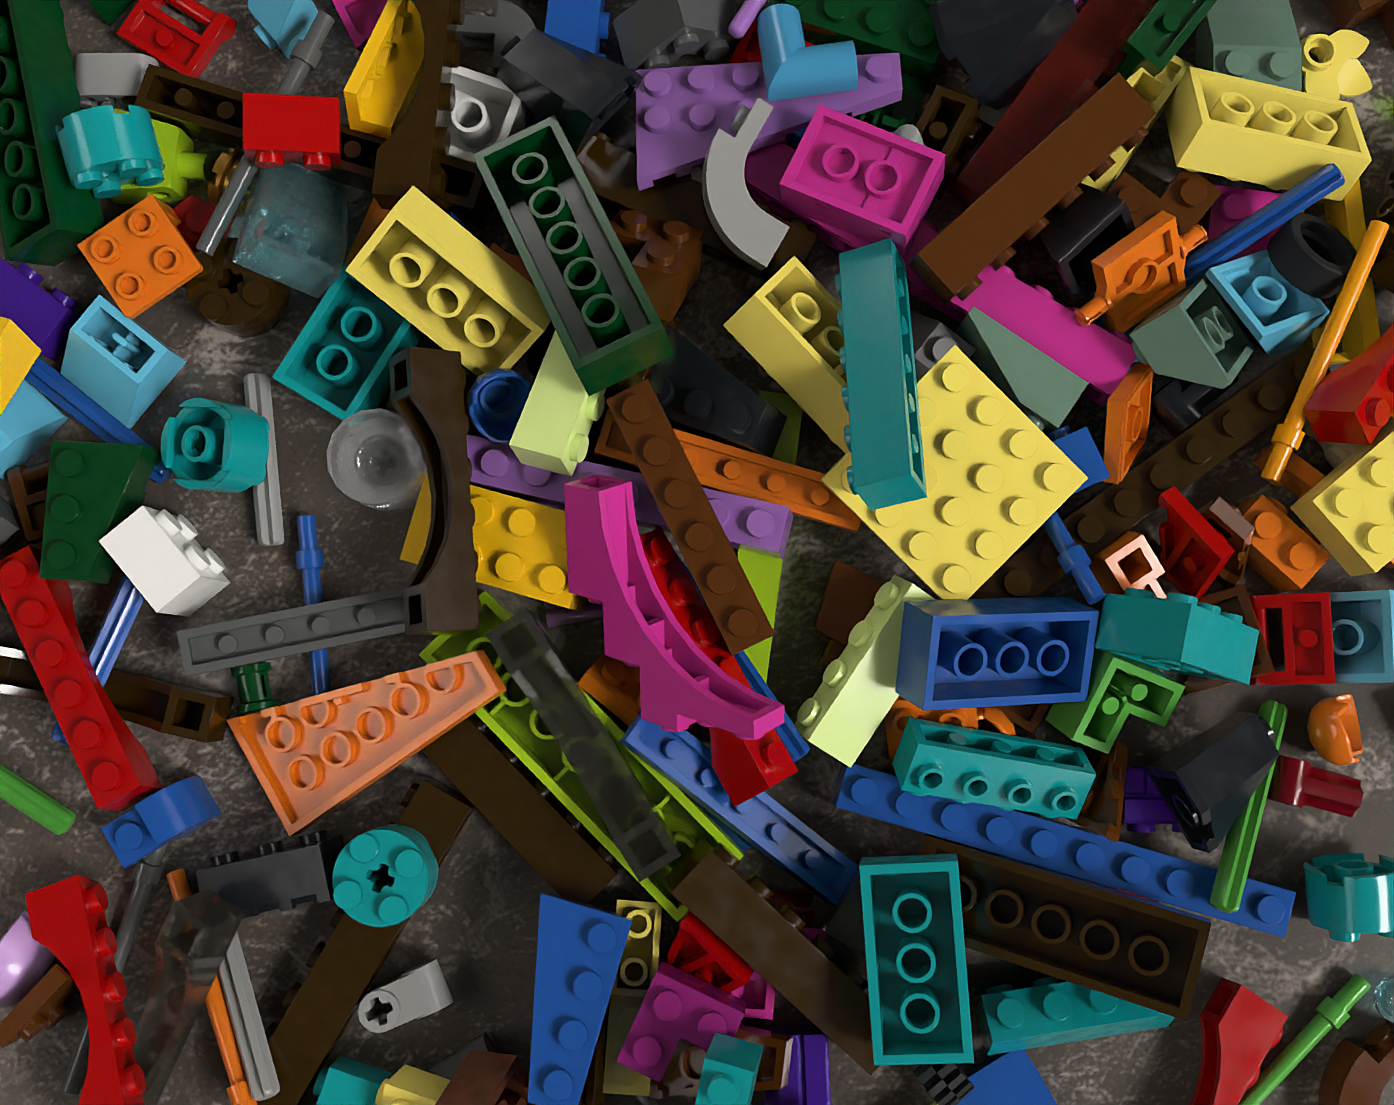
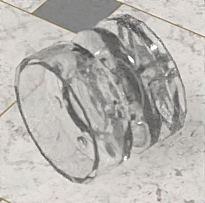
M384 409L361 410L344 419L332 433L326 451L328 471L336 487L350 499L383 513L403 512L415 506L427 469L420 448L404 419L399 414ZM390 457L396 462L395 468H388L385 473L379 467L381 463H388Z

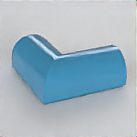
M775 4L762 10L758 15L756 22L768 102L858 89L857 57L853 40L806 47L799 10L794 6Z

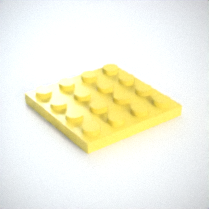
M953 345L917 381L927 497L871 511L859 494L854 495L850 490L846 473L847 467L852 466L850 451L820 481L940 600H968L1088 477L956 345Z

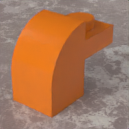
M1126 531L1090 557L1091 564L1089 567L1106 593L1125 595L1126 588H1136L1155 593L1154 597L1167 599L1156 580L1165 571L1143 534Z

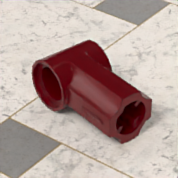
M1283 755L1278 756L1267 795L1268 800L1304 808L1305 805L1347 817H1353L1355 811L1360 808L1364 793L1361 789V780L1333 771L1314 768V764Z

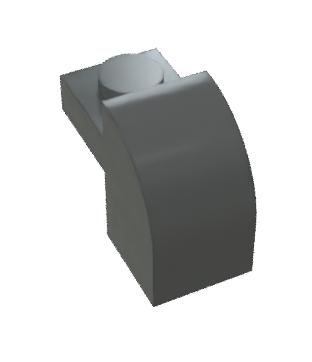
M497 0L496 16H490L481 11L467 12L464 24L457 25L455 40H459L460 50L494 52L493 70L496 78H498L497 74L502 61L499 57L501 50L513 37L518 36L522 40L536 27L530 16L522 8L508 1Z

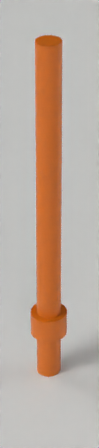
M185 869L174 870L168 873L166 877L231 1085L226 1089L231 1105H258L257 1101H254L251 1097L229 1010Z

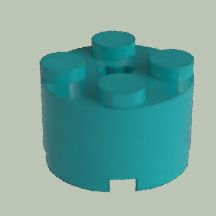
M113 105L97 106L67 115L62 119L64 128L56 125V135L72 186L76 189L93 190L95 198H111L122 193L121 186L137 182L138 186L147 187L160 184L165 180L162 172L165 165L150 113L147 109L136 105H128L130 113L115 114Z
M192 398L179 405L184 408L178 413L176 418H168L161 436V457L165 468L172 469L177 479L173 480L178 485L194 490L239 493L251 486H258L265 479L270 428L264 416L258 415L252 409L243 405L204 398Z
M399 824L376 827L352 839L340 852L333 869V897L337 906L343 909L352 919L372 927L396 925L407 919L428 901L437 884L439 867L429 842L415 829ZM385 865L389 866L388 875L395 878L388 884L383 882V875L379 873V869Z
M1332 853L1313 857V866L1307 862L1303 864L1308 920L1312 925L1329 930L1330 938L1341 942L1357 941L1360 939V934L1377 933L1383 937L1394 938L1393 857L1379 855L1380 863L1364 861V853Z

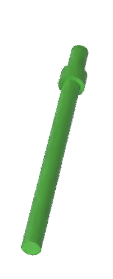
M1355 973L1333 998L1327 996L1315 1008L1318 1014L1264 1069L1256 1083L1245 1091L1238 1105H1260L1333 1027L1338 1030L1350 1017L1347 1012L1371 988V985L1359 974Z

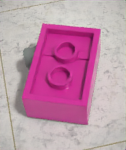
M819 104L779 183L782 203L784 207L872 243L891 238L899 253L906 256L944 178L946 154L926 147L918 128L914 125L905 124L895 132H889Z

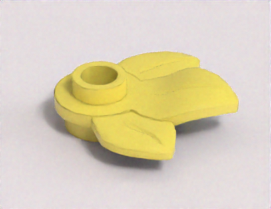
M1344 29L1330 36L1326 34L1308 35L1300 41L1302 46L1304 92L1339 100L1340 97L1360 96L1372 89L1371 80L1357 59L1368 47L1369 40L1355 31ZM1309 53L1316 55L1318 62L1312 60Z

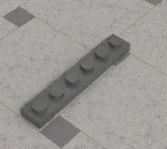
M404 587L176 631L185 676H193L406 633L403 599Z

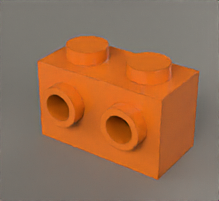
M1262 494L1244 500L1237 506L1243 517L1255 527L1247 563L1279 592L1302 589L1331 557L1321 547L1322 543L1309 529L1299 527L1287 516L1288 510L1276 499L1265 497Z

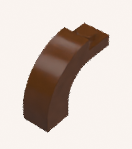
M1388 1020L1385 1024L1371 1030L1366 1037V1043L1362 1047L1355 1045L1345 1038L1341 1041L1330 1056L1324 1069L1319 1088L1318 1105H1379L1384 1087L1394 1076V1022Z

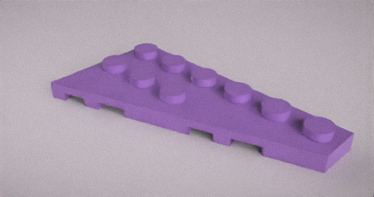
M899 53L856 55L858 68V89L770 102H768L762 62L636 70L643 77L636 90L638 190L641 191L654 186L653 180L674 173L677 178L692 173V167L704 163L709 145L717 130L720 128L735 137L736 133L729 129L742 105L751 109L758 97L774 108L748 153L785 141L786 134L807 128L819 104L854 117L901 101L903 88Z

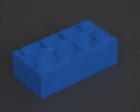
M1066 596L905 601L895 692L923 711L1087 701L1099 611Z

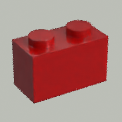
M243 92V150L247 160L255 161V165L258 167L269 169L284 167V162L303 163V168L315 171H325L331 169V165H341V109L339 98Z

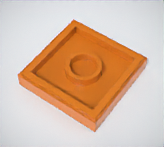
M1136 362L1107 400L1103 462L1110 477L1102 482L1119 484L1147 445L1153 369L1149 364L1145 365L1141 362Z

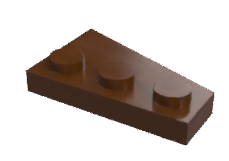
M740 1024L734 1038L763 1046L754 1091L779 1090L788 1085L793 1037ZM680 1038L661 1082L659 1083L651 1079L650 1096L648 1099H662L673 1095L697 1096L707 1050Z

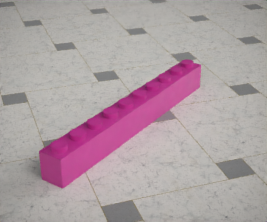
M786 140L747 154L744 178L747 190L754 201L764 204L772 213L786 221L788 218L803 221L810 226L811 232L817 234L816 239L840 253L872 244V242L783 206L779 183L796 151L788 146ZM923 219L906 256L901 255L906 264L908 292L959 323L962 322L973 306L1087 381L1089 384L1082 392V395L1103 407L1137 357L1132 348V341L1121 332L1115 330L1106 331L1092 322L1087 327L1082 326L1076 319V314H1074L1075 310L1079 308L1070 307L1068 309L1054 301L1053 295L1045 288L1035 284L1029 286L1016 279L1014 272L1005 265L1001 266L996 272L989 265L978 275L983 283L963 302L956 295L950 302L944 305L908 266L916 254L939 234L938 229L931 222Z

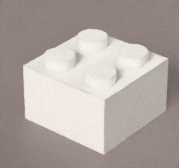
M461 66L452 68L450 83L455 85V107L453 112L447 111L445 127H449L451 135L450 150L447 156L476 164L472 156L473 154L524 130L531 109L500 79Z
M142 505L99 540L100 544L156 613L189 617L230 583L222 573L226 569L222 560L209 548L203 550L194 539L198 535L197 530L181 514L176 517L165 509L159 511Z

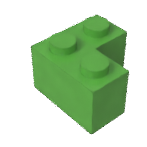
M1094 644L1087 701L1053 703L1045 720L1071 740L1108 754L1129 713L1165 727L1186 686L1154 667L1096 649Z

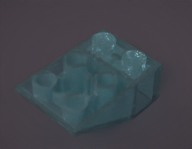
M284 162V167L277 169L259 167L254 177L232 262L315 298H319L341 274L348 243L346 187L312 170L305 169L297 163Z

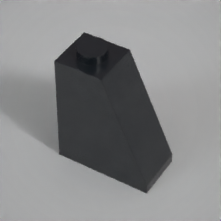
M941 0L929 7L939 47L949 61L955 58L962 71L970 76L964 84L973 98L978 99L979 102L997 111L1008 104L1078 18L1074 0Z
M534 28L522 40L518 36L513 37L499 54L502 61L497 77L541 120L555 115L574 153L633 97L643 79L638 72Z
M1080 183L1078 187L1083 193L1062 212L1057 206L1051 209L1045 215L1050 223L1036 237L1065 290L1071 294L1086 295V292H1096L1091 261L1136 228L1125 200Z
M1237 712L1144 767L1193 849L1210 853L1219 846L1280 755L1272 742L1275 740L1272 728L1262 717L1257 716L1255 713Z

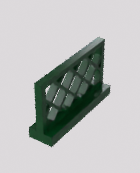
M1157 0L1122 44L1120 49L1124 53L1097 88L1100 90L1118 73L1126 80L1141 67L1153 77L1158 75L1217 0Z

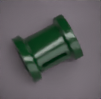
M270 662L230 669L231 676L236 677L240 701V704L236 706L237 714L278 706L277 700L272 699L268 674L272 670Z

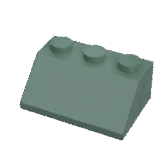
M1206 275L1188 285L1177 295L1150 313L1130 333L1133 339L1132 348L1135 355L1143 364L1147 365L1149 363L1156 374L1220 389L1229 386L1255 349V346L1227 303Z

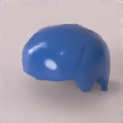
M494 368L475 379L467 394L466 405L468 415L478 432L493 443H510L532 389L528 380L512 369Z

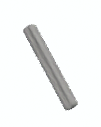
M251 373L243 378L245 405L258 415L264 416L270 428L268 434L269 453L265 466L266 476L261 484L253 486L257 542L262 546H277L284 542L271 384L269 376L265 373Z
M229 921L210 925L207 932L251 1097L254 1101H263L280 1092V1085L235 922Z

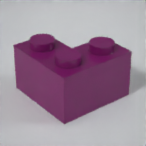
M661 961L616 1062L660 1083L680 1038L708 1051L716 1032L735 1037L745 1015L746 1001Z

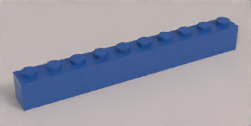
M841 763L831 803L837 808L1285 938L1296 895V892L1247 877L1239 910L1225 913L1213 908L1210 904V897L1218 868L1122 840H1118L1115 843L1094 832L1019 810L1005 811L996 806L973 802L963 804L949 798L931 795L916 796L908 791H902L894 774L854 763L851 768Z

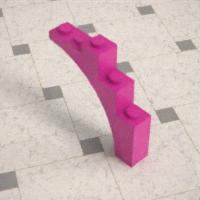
M595 474L565 483L564 500L569 593L587 597L588 601L593 604H603L605 655L624 661V664L628 667L640 668L641 719L660 725L663 730L668 732L684 731L689 728V725L697 722L701 726L718 727L733 732L736 737L743 740L759 739L768 731L783 724L784 704L752 691L726 674L698 648L676 620L656 584L644 554L635 518L632 481Z

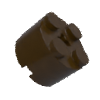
M228 237L221 239L212 257L200 251L194 253L202 264L203 271L186 282V291L192 306L200 315L219 329L242 338L260 336L278 324L280 321L279 317L285 306H288L290 300V287L283 270L259 246L246 238Z

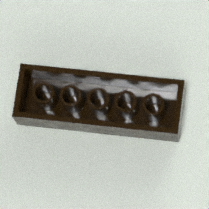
M924 834L919 855L957 853L966 948L1187 1021L1212 924L1210 919L1050 869L930 834Z

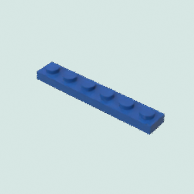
M640 710L620 739V743L825 903L837 904L858 868L855 863L765 792L734 807L712 767L711 749L687 730L668 732L663 730L660 725L642 720Z

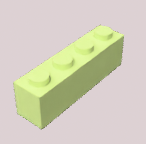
M556 330L509 446L522 464L572 477L577 462L581 463L586 457L589 446L588 434L593 421H598L603 413L606 388L588 396Z
M896 575L880 587L874 598V606L866 618L854 626L848 638V645L840 657L828 665L823 674L822 684L814 696L802 704L797 714V721L794 724L806 740L850 768L899 696L895 692L904 602L936 600L913 583Z

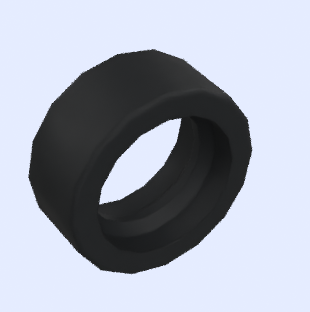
M1302 213L1288 220L1269 240L1267 246L1270 261L1278 273L1291 285L1305 294L1315 298L1326 299L1335 295L1342 288L1357 254L1349 240L1338 229L1323 219L1311 214Z

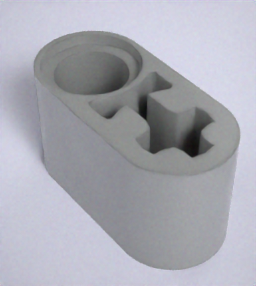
M81 53L75 55L74 76L80 94V107L87 109L103 105H113V108L129 111L128 105H134L148 65L151 64L159 67V62L151 56L140 53Z

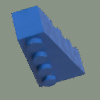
M540 893L528 1088L529 1103L535 1105H579L633 918L550 893Z

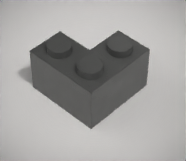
M638 0L613 20L625 67L634 71L670 68L671 63L685 54L702 56L707 60H716L726 56L730 51L729 48L744 38V36L742 38H734L728 31L730 23L737 14L734 0Z

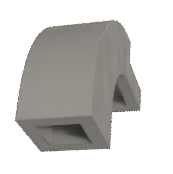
M758 97L751 109L742 105L729 129L736 133L735 137L720 128L714 135L704 160L702 194L707 215L720 239L734 254L761 271L768 266L790 227L763 211L751 198L745 183L744 167L747 154L774 108Z

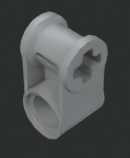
M437 958L401 973L398 977L378 985L364 996L358 1009L359 1021L363 1027L374 1033L387 1032L406 1022L423 1018L452 1004L454 1001ZM379 1001L382 1004L390 1002L393 1009L388 1014L384 1011L377 1013L374 1006Z

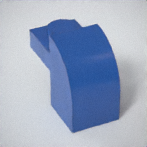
M195 776L176 782L134 805L135 808L107 824L101 830L123 868H127L169 842L186 837L222 813L202 778Z

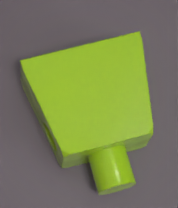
M114 108L115 114L130 113L121 109ZM151 119L165 165L162 171L165 180L160 184L147 187L138 186L137 182L121 186L122 193L110 199L117 204H137L150 194H153L163 202H181L187 196L189 179L210 181L213 174L211 155L194 153L193 141L181 128Z

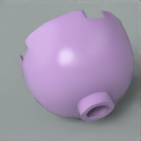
M26 910L17 917L7 929L9 931L0 938V1008L16 1005L50 970L49 968L56 957L49 949L33 939L29 915Z

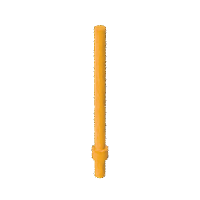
M1371 220L1283 424H1278L1271 439L1274 446L1261 474V477L1268 481L1279 483L1292 451H1298L1305 435V432L1301 430L1307 419L1303 408L1326 375L1389 229V225L1385 222Z

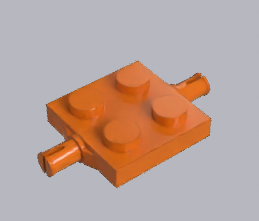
M1162 210L1091 261L1096 283L1095 298L1075 310L1074 314H1076L1075 317L1082 326L1087 327L1102 315L1106 331L1115 330L1123 334L1186 288L1184 267L1188 253L1208 239L1205 229L1196 224L1179 236L1176 217Z

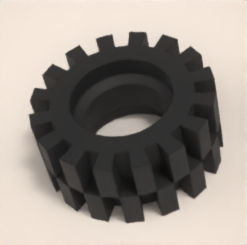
M957 1063L906 1065L938 1105H956L975 1089Z

